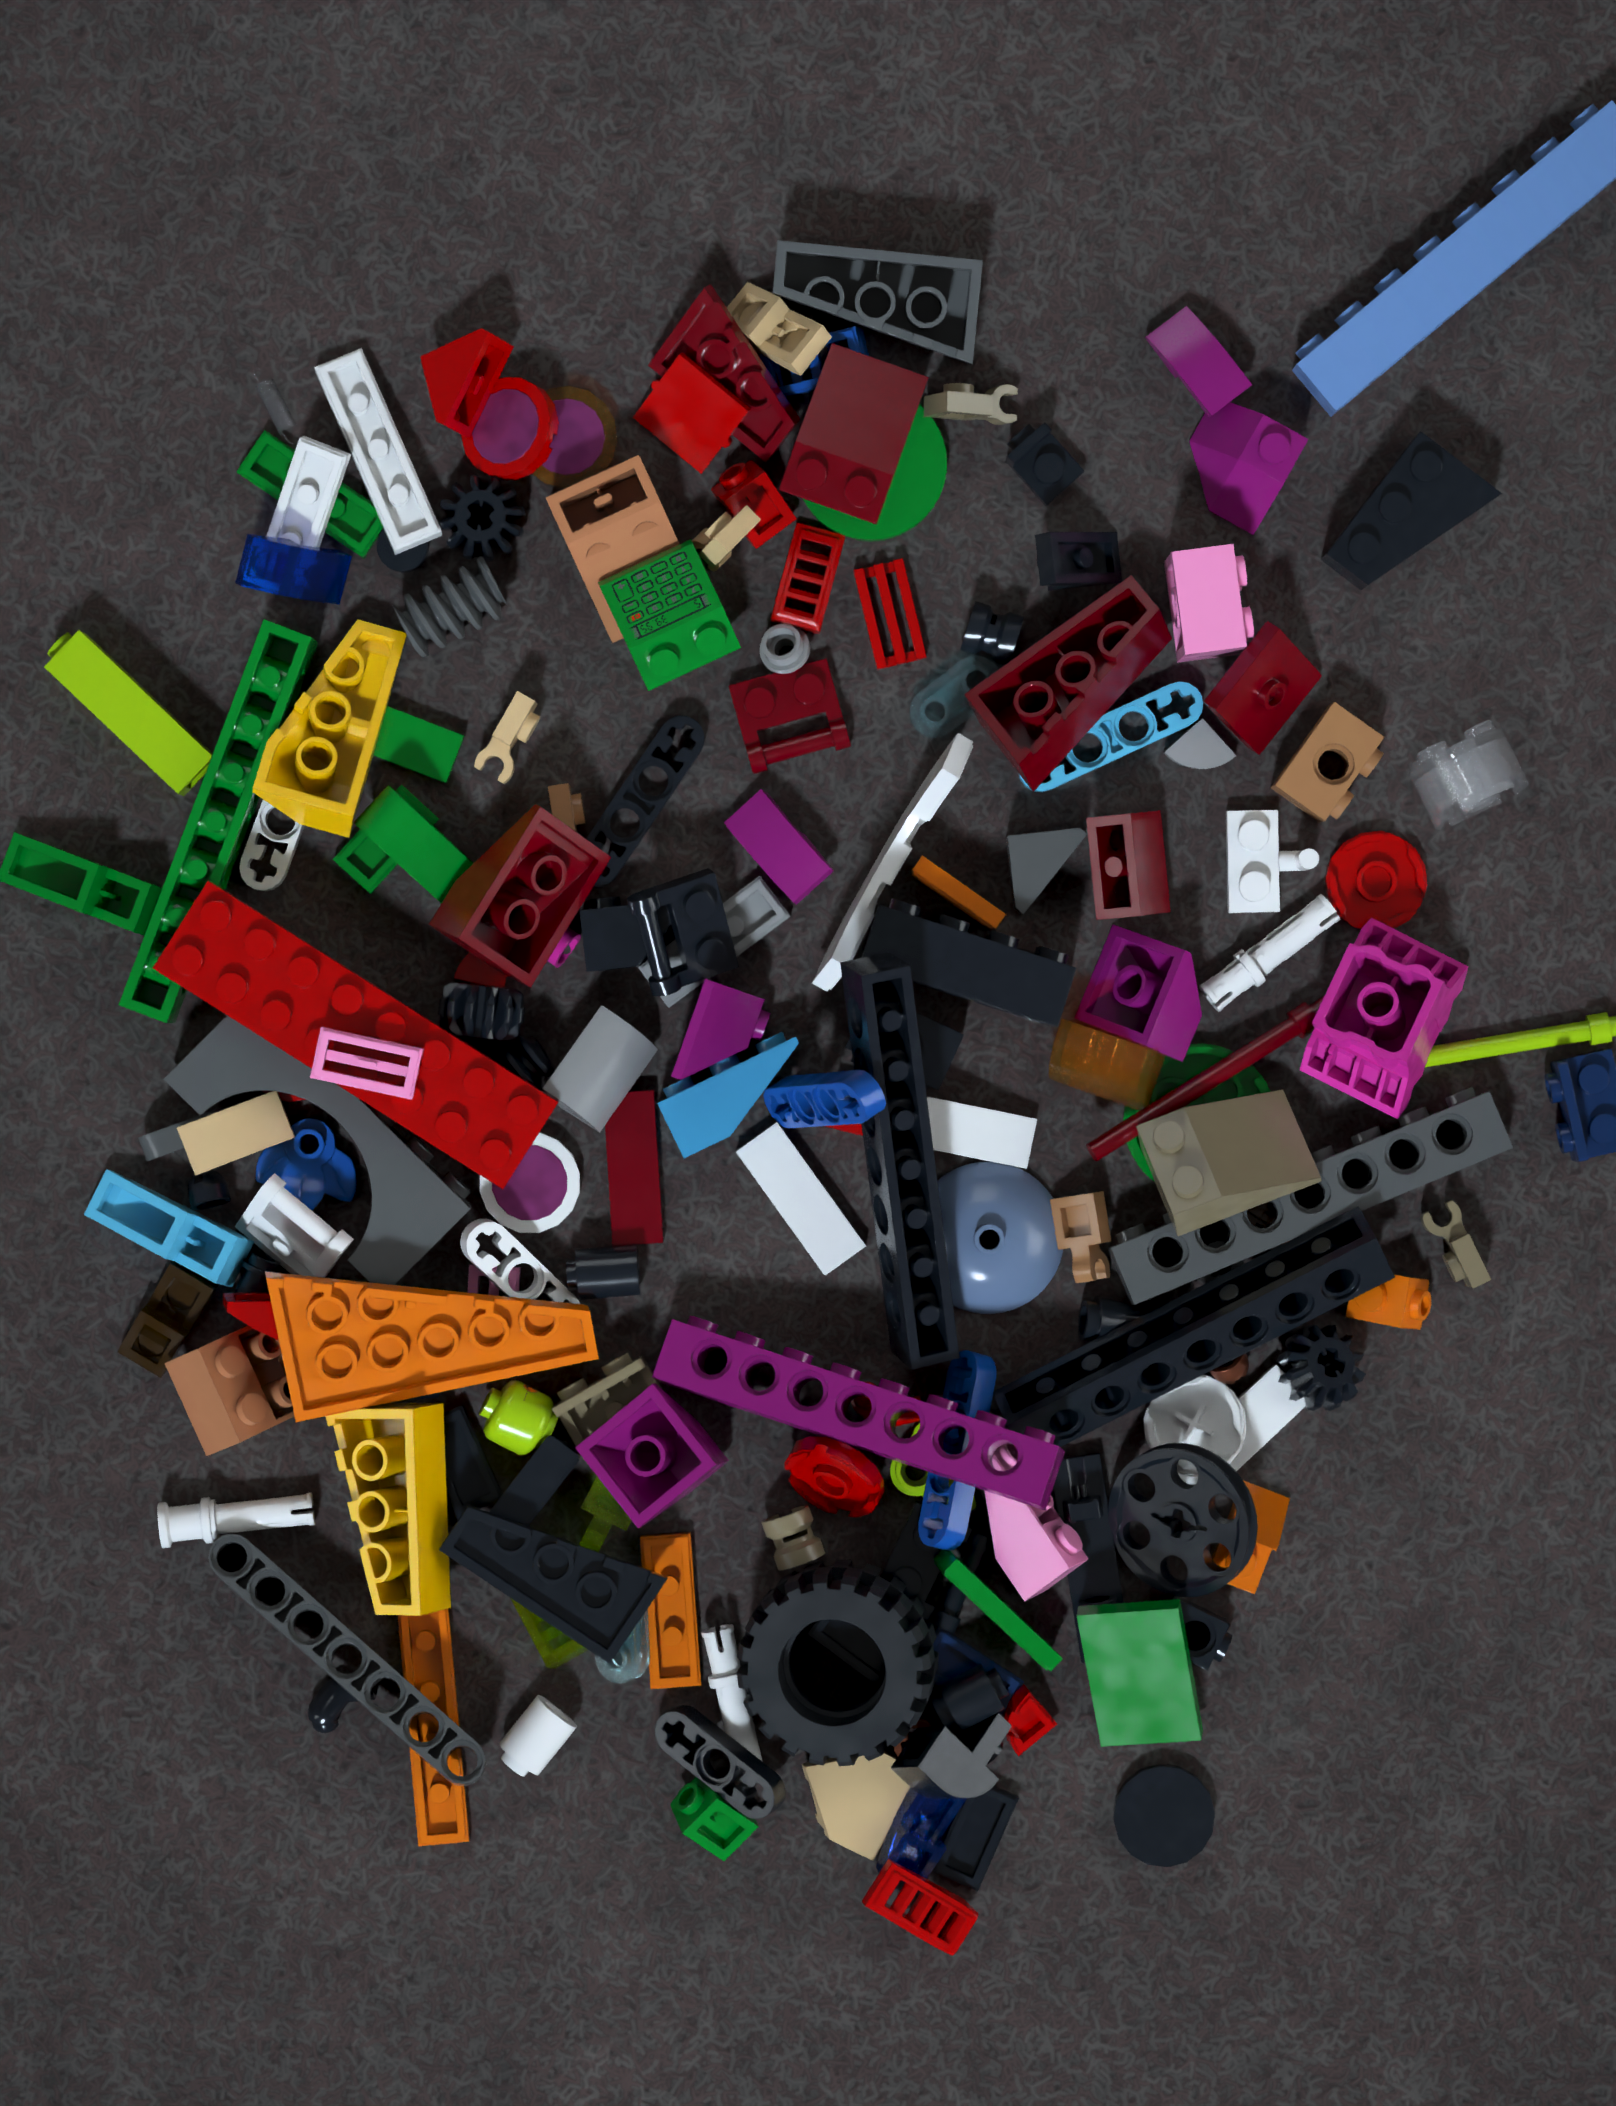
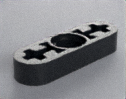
M681 1705L666 1712L658 1719L655 1726V1737L662 1750L743 1815L752 1819H761L781 1807L786 1794L785 1785L781 1777L697 1709L688 1705ZM680 1721L685 1725L683 1734L687 1737L683 1740L676 1736L679 1732L676 1723ZM704 1738L706 1743L701 1746L698 1741ZM712 1749H719L728 1756L730 1771L727 1775L716 1772L710 1762ZM745 1771V1775L739 1779L742 1783L735 1785L734 1781ZM757 1784L764 1788L761 1796L765 1800L762 1802H758L754 1798L757 1793L754 1786Z

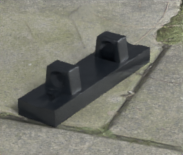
M1099 1452L1063 1458L1053 1486L1057 1513L1065 1524L1070 1525L1078 1533L1083 1544L1082 1550L1089 1558L1067 1575L1081 1663H1084L1085 1659L1076 1616L1078 1607L1124 1603L1113 1533L1108 1521V1502ZM1109 1595L1108 1600L1103 1602L1090 1603L1085 1601V1599Z

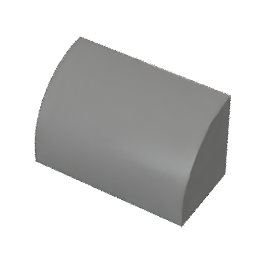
M601 1005L547 1081L543 1090L549 1096L559 1101L557 1105L600 1133L658 1049L629 1023Z

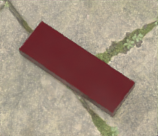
M654 1090L631 1091L627 1093L605 1125L612 1246L664 1242Z

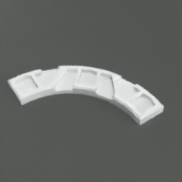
M957 733L919 787L894 827L844 916L812 984L826 992L829 989L832 990L842 977L840 962L853 960L875 916L874 911L881 892L886 884L891 886L912 850L910 842L919 827L926 821L931 820L948 793L960 779L973 749V741Z

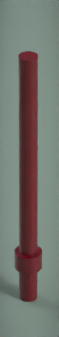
M1324 996L1309 1005L1306 1002L1301 1003L1287 1012V1019L1087 1143L1086 1147L1095 1161H1099L1137 1137V1125L1185 1107L1293 1038L1299 1036L1303 1039L1311 1034L1314 1030L1312 1021Z

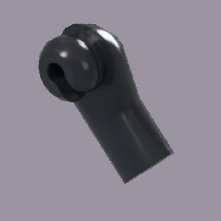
M333 1679L328 1680L310 1702L308 1708V1718L312 1722L313 1728L320 1733H329L335 1730L339 1725V1715L347 1703L358 1702ZM375 1686L371 1693L372 1700L376 1699Z

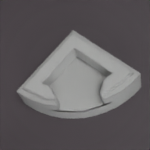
M1203 718L1164 752L1173 762L1192 769L1219 767L1236 757L1234 752Z

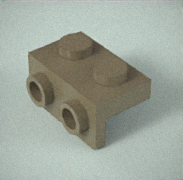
M627 1352L601 1367L606 1376L590 1385H587L584 1378H581L557 1392L561 1401L556 1403L552 1410L556 1417L561 1419L575 1446L583 1442L650 1385L655 1383L661 1388L659 1382L652 1378L653 1372L643 1355L632 1360Z

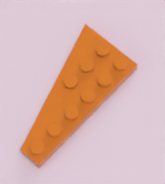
M265 1272L295 1422L599 1359L588 1305Z

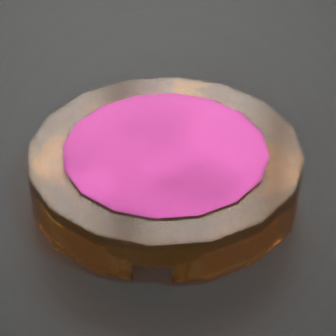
M572 386L546 390V393L556 407L559 421L557 435L553 434V440L549 446L553 449L547 461L532 475L547 485L565 489L607 470L613 461L618 444L616 423L606 404L588 390Z

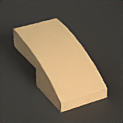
M749 282L744 285L727 307L755 351L799 376L804 373L832 338L822 324L790 310L781 297Z
M277 1091L266 1093L177 1127L195 1176L295 1138Z

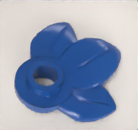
M306 1118L297 1121L291 1126L295 1138L266 1148L258 1158L256 1166L257 1182L265 1184L274 1173L287 1183L284 1188L312 1211L322 1200L324 1193L343 1201L350 1202L354 1198L357 1178L353 1160L343 1151L336 1148V1139L332 1129L319 1119ZM306 1134H312L318 1139L319 1147L313 1154L306 1153L301 1148V1139Z

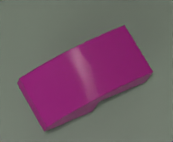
M1187 306L1145 337L1174 378H1180L1208 417L1214 415L1252 386L1251 382L1227 351Z
M762 789L724 822L751 857L795 904L803 900L834 871L807 836L797 830L772 797Z

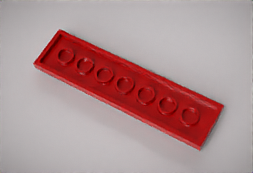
M207 881L153 966V969L311 1069L321 1027L424 1048L413 1100L341 1084L337 1085L501 1189L505 1188L559 1103L556 1099L211 881ZM329 1040L328 1049L404 1066H408L410 1061L408 1056ZM325 1060L323 1067L324 1070L403 1087L406 1079L404 1076Z

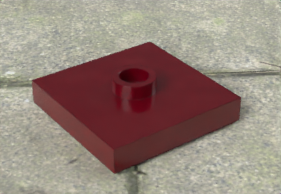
M1267 621L1209 693L1204 703L1244 745L1260 755L1322 675L1280 628Z

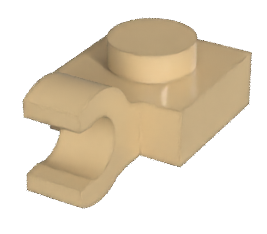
M747 505L734 518L725 512L710 528H704L692 540L696 550L698 548L702 549L698 555L708 564V568L711 571H717L731 557L732 549L761 519Z
M519 691L516 692L493 732L491 741L477 755L474 765L476 769L482 771L487 760L492 757H498L504 763V769L499 775L498 781L505 784L511 779L515 769L511 749L518 739L526 743L540 720V716L533 713L538 705L536 701Z

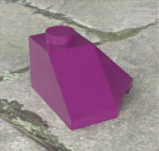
M1231 402L1211 417H1208L1205 413L1189 443L1202 483L1208 510L1254 535L1309 439L1262 413Z

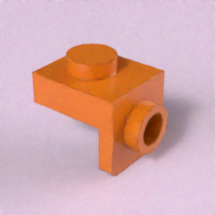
M1394 1274L1395 1278L1349 1300L1346 1317L1398 1328L1420 1330L1422 1322L1427 1318L1431 1308V1294L1428 1291L1429 1280Z

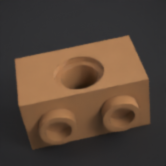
M1333 702L1328 705L1270 788L1319 823L1326 821L1329 815L1337 820L1354 797V794L1347 789L1357 775L1360 773L1367 778L1382 758L1384 753L1377 747L1384 739V736L1339 704ZM1324 752H1334L1343 760V773L1336 780L1325 778L1319 771L1318 761Z

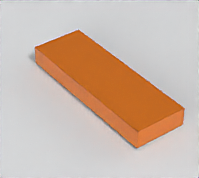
M691 1532L641 1535L642 1567L665 1575L668 1578L645 1612L650 1688L701 1686Z

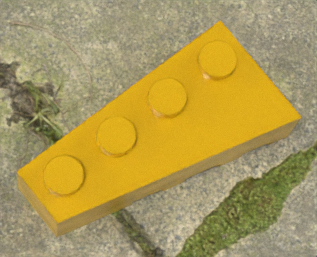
M386 1403L325 1416L328 1427H334L339 1450L334 1451L339 1472L345 1471L352 1498V1501L347 1502L351 1520L358 1523L364 1546L359 1551L375 1615L422 1616L451 1608L449 1556L439 1550V1547L448 1535L443 1403Z

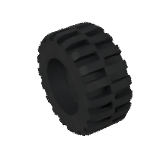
M837 1559L833 1566L825 1567L822 1561L808 1564L801 1573L793 1571L782 1578L774 1589L769 1590L745 1627V1635L739 1643L737 1658L741 1660V1666L737 1671L738 1687L747 1690L748 1695L743 1703L749 1716H754L758 1713L763 1720L758 1729L768 1739H771L775 1734L785 1741L781 1750L795 1757L798 1749L810 1753L809 1763L823 1766L827 1758H837L839 1766L854 1765L860 1756H865L870 1761L882 1756L887 1746L892 1745L896 1747L906 1738L910 1728L917 1724L935 1685L934 1676L938 1669L939 1652L935 1651L933 1647L937 1637L933 1624L925 1623L922 1617L926 1609L918 1597L910 1600L903 1593L907 1585L894 1576L891 1582H888L878 1576L881 1568L868 1563L863 1570L852 1568V1560ZM820 1620L845 1621L865 1631L879 1647L885 1662L884 1679L877 1692L871 1698L859 1703L837 1704L821 1699L809 1691L796 1674L791 1657L793 1643L800 1631L810 1623Z

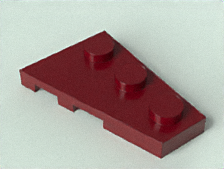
M710 283L703 288L648 366L663 377L681 352L687 355L751 408L732 435L763 461L767 462L774 456L801 419Z

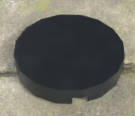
M1159 1764L1141 1768L1124 1781L1115 1797L1113 1821L1118 1839L1130 1855L1147 1865L1171 1867L1186 1863L1204 1849L1213 1833L1215 1811L1210 1793L1196 1775L1180 1766Z

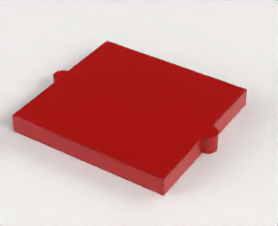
M681 352L663 377L651 383L652 392L633 418L702 474L720 450L732 444V434L751 408Z

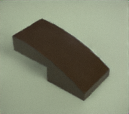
M172 1261L147 1305L140 1311L117 1352L161 1378L167 1371L164 1363L175 1358L219 1284H215L179 1263Z

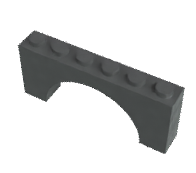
M226 1016L163 1080L199 1115H202L217 1102L230 1096L249 1091L268 1090L303 1098L319 1106L335 1118L358 1146L368 1169L372 1190V1207L367 1230L347 1261L370 1283L395 1285L471 1209L472 1205L465 1199L471 1191L451 1171L443 1177L429 1163L435 1157L434 1154L414 1135L407 1141L393 1127L397 1122L337 1084L310 1078L312 1070L310 1067L234 1019Z

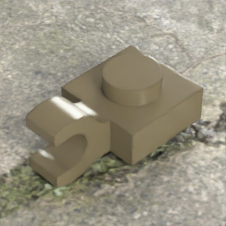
M944 384L943 392L924 396V417L968 421L978 419L989 421L994 425L1013 423L1017 421V415L1004 413L1000 408L999 401L1002 396L1017 395L1018 388L1010 384H1004L988 389L985 394L974 393V385Z
M1453 1200L1444 1202L1449 1212V1220L1442 1226H1437L1433 1222L1429 1212L1420 1213L1421 1223L1425 1230L1433 1235L1442 1236L1445 1239L1444 1241L1449 1252L1443 1254L1442 1258L1455 1282L1463 1279L1465 1285L1473 1289L1491 1280L1470 1234L1466 1232L1463 1226L1461 1210Z

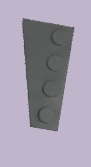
M777 240L773 294L972 365L983 260Z

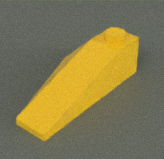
M357 619L326 661L318 677L306 693L303 692L294 704L292 712L266 742L253 785V793L301 825L350 838L407 637L406 633Z

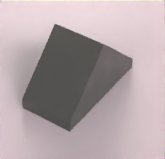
M1081 828L1009 835L1005 838L1013 909L1023 915L1086 837V832Z

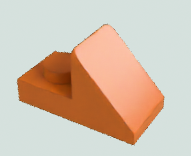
M1244 1481L1256 1509L1258 1524L1257 1540L1248 1564L1238 1576L1227 1584L1255 1594L1271 1551H1277L1290 1498ZM1234 1502L1227 1519H1234L1236 1517L1237 1510ZM1221 1543L1217 1544L1212 1560L1214 1563L1221 1567H1229L1231 1563L1230 1552Z

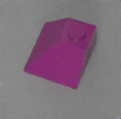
M1113 924L1074 1018L1183 1062L1202 1017L1192 954L1186 950Z
M705 979L671 1077L682 1080L747 1049L751 1038L761 1041L771 1012L762 1010L765 999Z
M655 1383L650 1385L575 1447L637 1528H641L688 1495L729 1461L701 1424Z

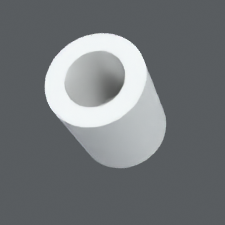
M537 1695L500 1741L499 1745L505 1751L501 1759L520 1776L525 1777L528 1772L539 1775L574 1732L577 1725L543 1696Z

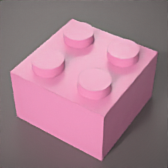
M1234 544L1171 552L1164 561L1177 663L1238 655L1247 647L1246 642L1249 641V638L1254 637L1250 606L1242 607L1240 597L1242 587L1247 586L1244 556H1235Z

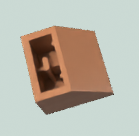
M248 1325L164 1363L206 1456L241 1443L294 1417L279 1341Z

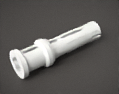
M312 1492L304 1495L216 1504L215 1499L210 1500L209 1497L201 1498L199 1504L169 1507L166 1502L158 1503L157 1515L162 1548H171L173 1542L203 1539L206 1544L214 1543V1540L219 1538V1534L302 1525L313 1526L315 1525L314 1510L293 1512V1510L312 1508L314 1505Z

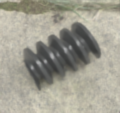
M482 556L476 559L477 575L474 576L462 565L458 567L459 584L456 585L446 575L440 577L441 593L437 594L431 587L425 584L422 586V603L417 602L407 593L404 595V612L401 613L393 606L412 646L421 657L429 656L428 639H431L442 649L447 647L446 630L451 631L458 639L464 638V621L466 620L477 630L482 629V612L484 611L495 621L502 619L500 603L504 602L506 605L507 603Z

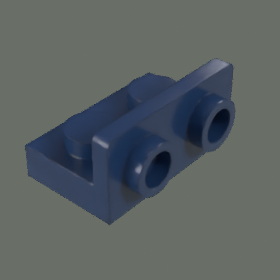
M1612 1049L1551 1061L1552 1073L1545 1074L1544 1080L1550 1103L1559 1102L1563 1122L1556 1124L1555 1129L1562 1154L1570 1152L1572 1161L1581 1162L1589 1160L1591 1157L1616 1152V1065Z

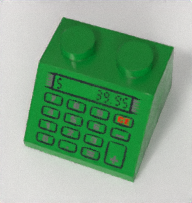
M691 539L598 582L648 691L741 648Z

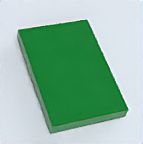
M1180 1599L1079 1606L1076 1616L1101 1747L1201 1741L1203 1727Z

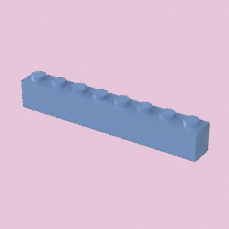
M1612 100L1601 110H1598L1594 104L1590 105L1570 123V126L1575 130L1561 143L1555 137L1548 140L1530 156L1536 163L1522 176L1515 169L1491 189L1497 197L1482 209L1476 202L1469 206L1452 221L1457 228L1454 233L1443 242L1437 235L1431 238L1413 254L1418 261L1417 264L1405 274H1402L1398 268L1394 269L1374 287L1379 294L1365 307L1359 301H1356L1334 320L1340 327L1326 340L1318 333L1295 353L1301 361L1292 369L1293 373L1330 417L1616 179V104Z

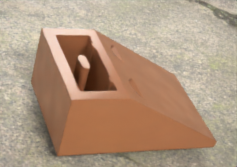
M639 455L546 497L612 644L624 638L598 582L679 545L678 539Z

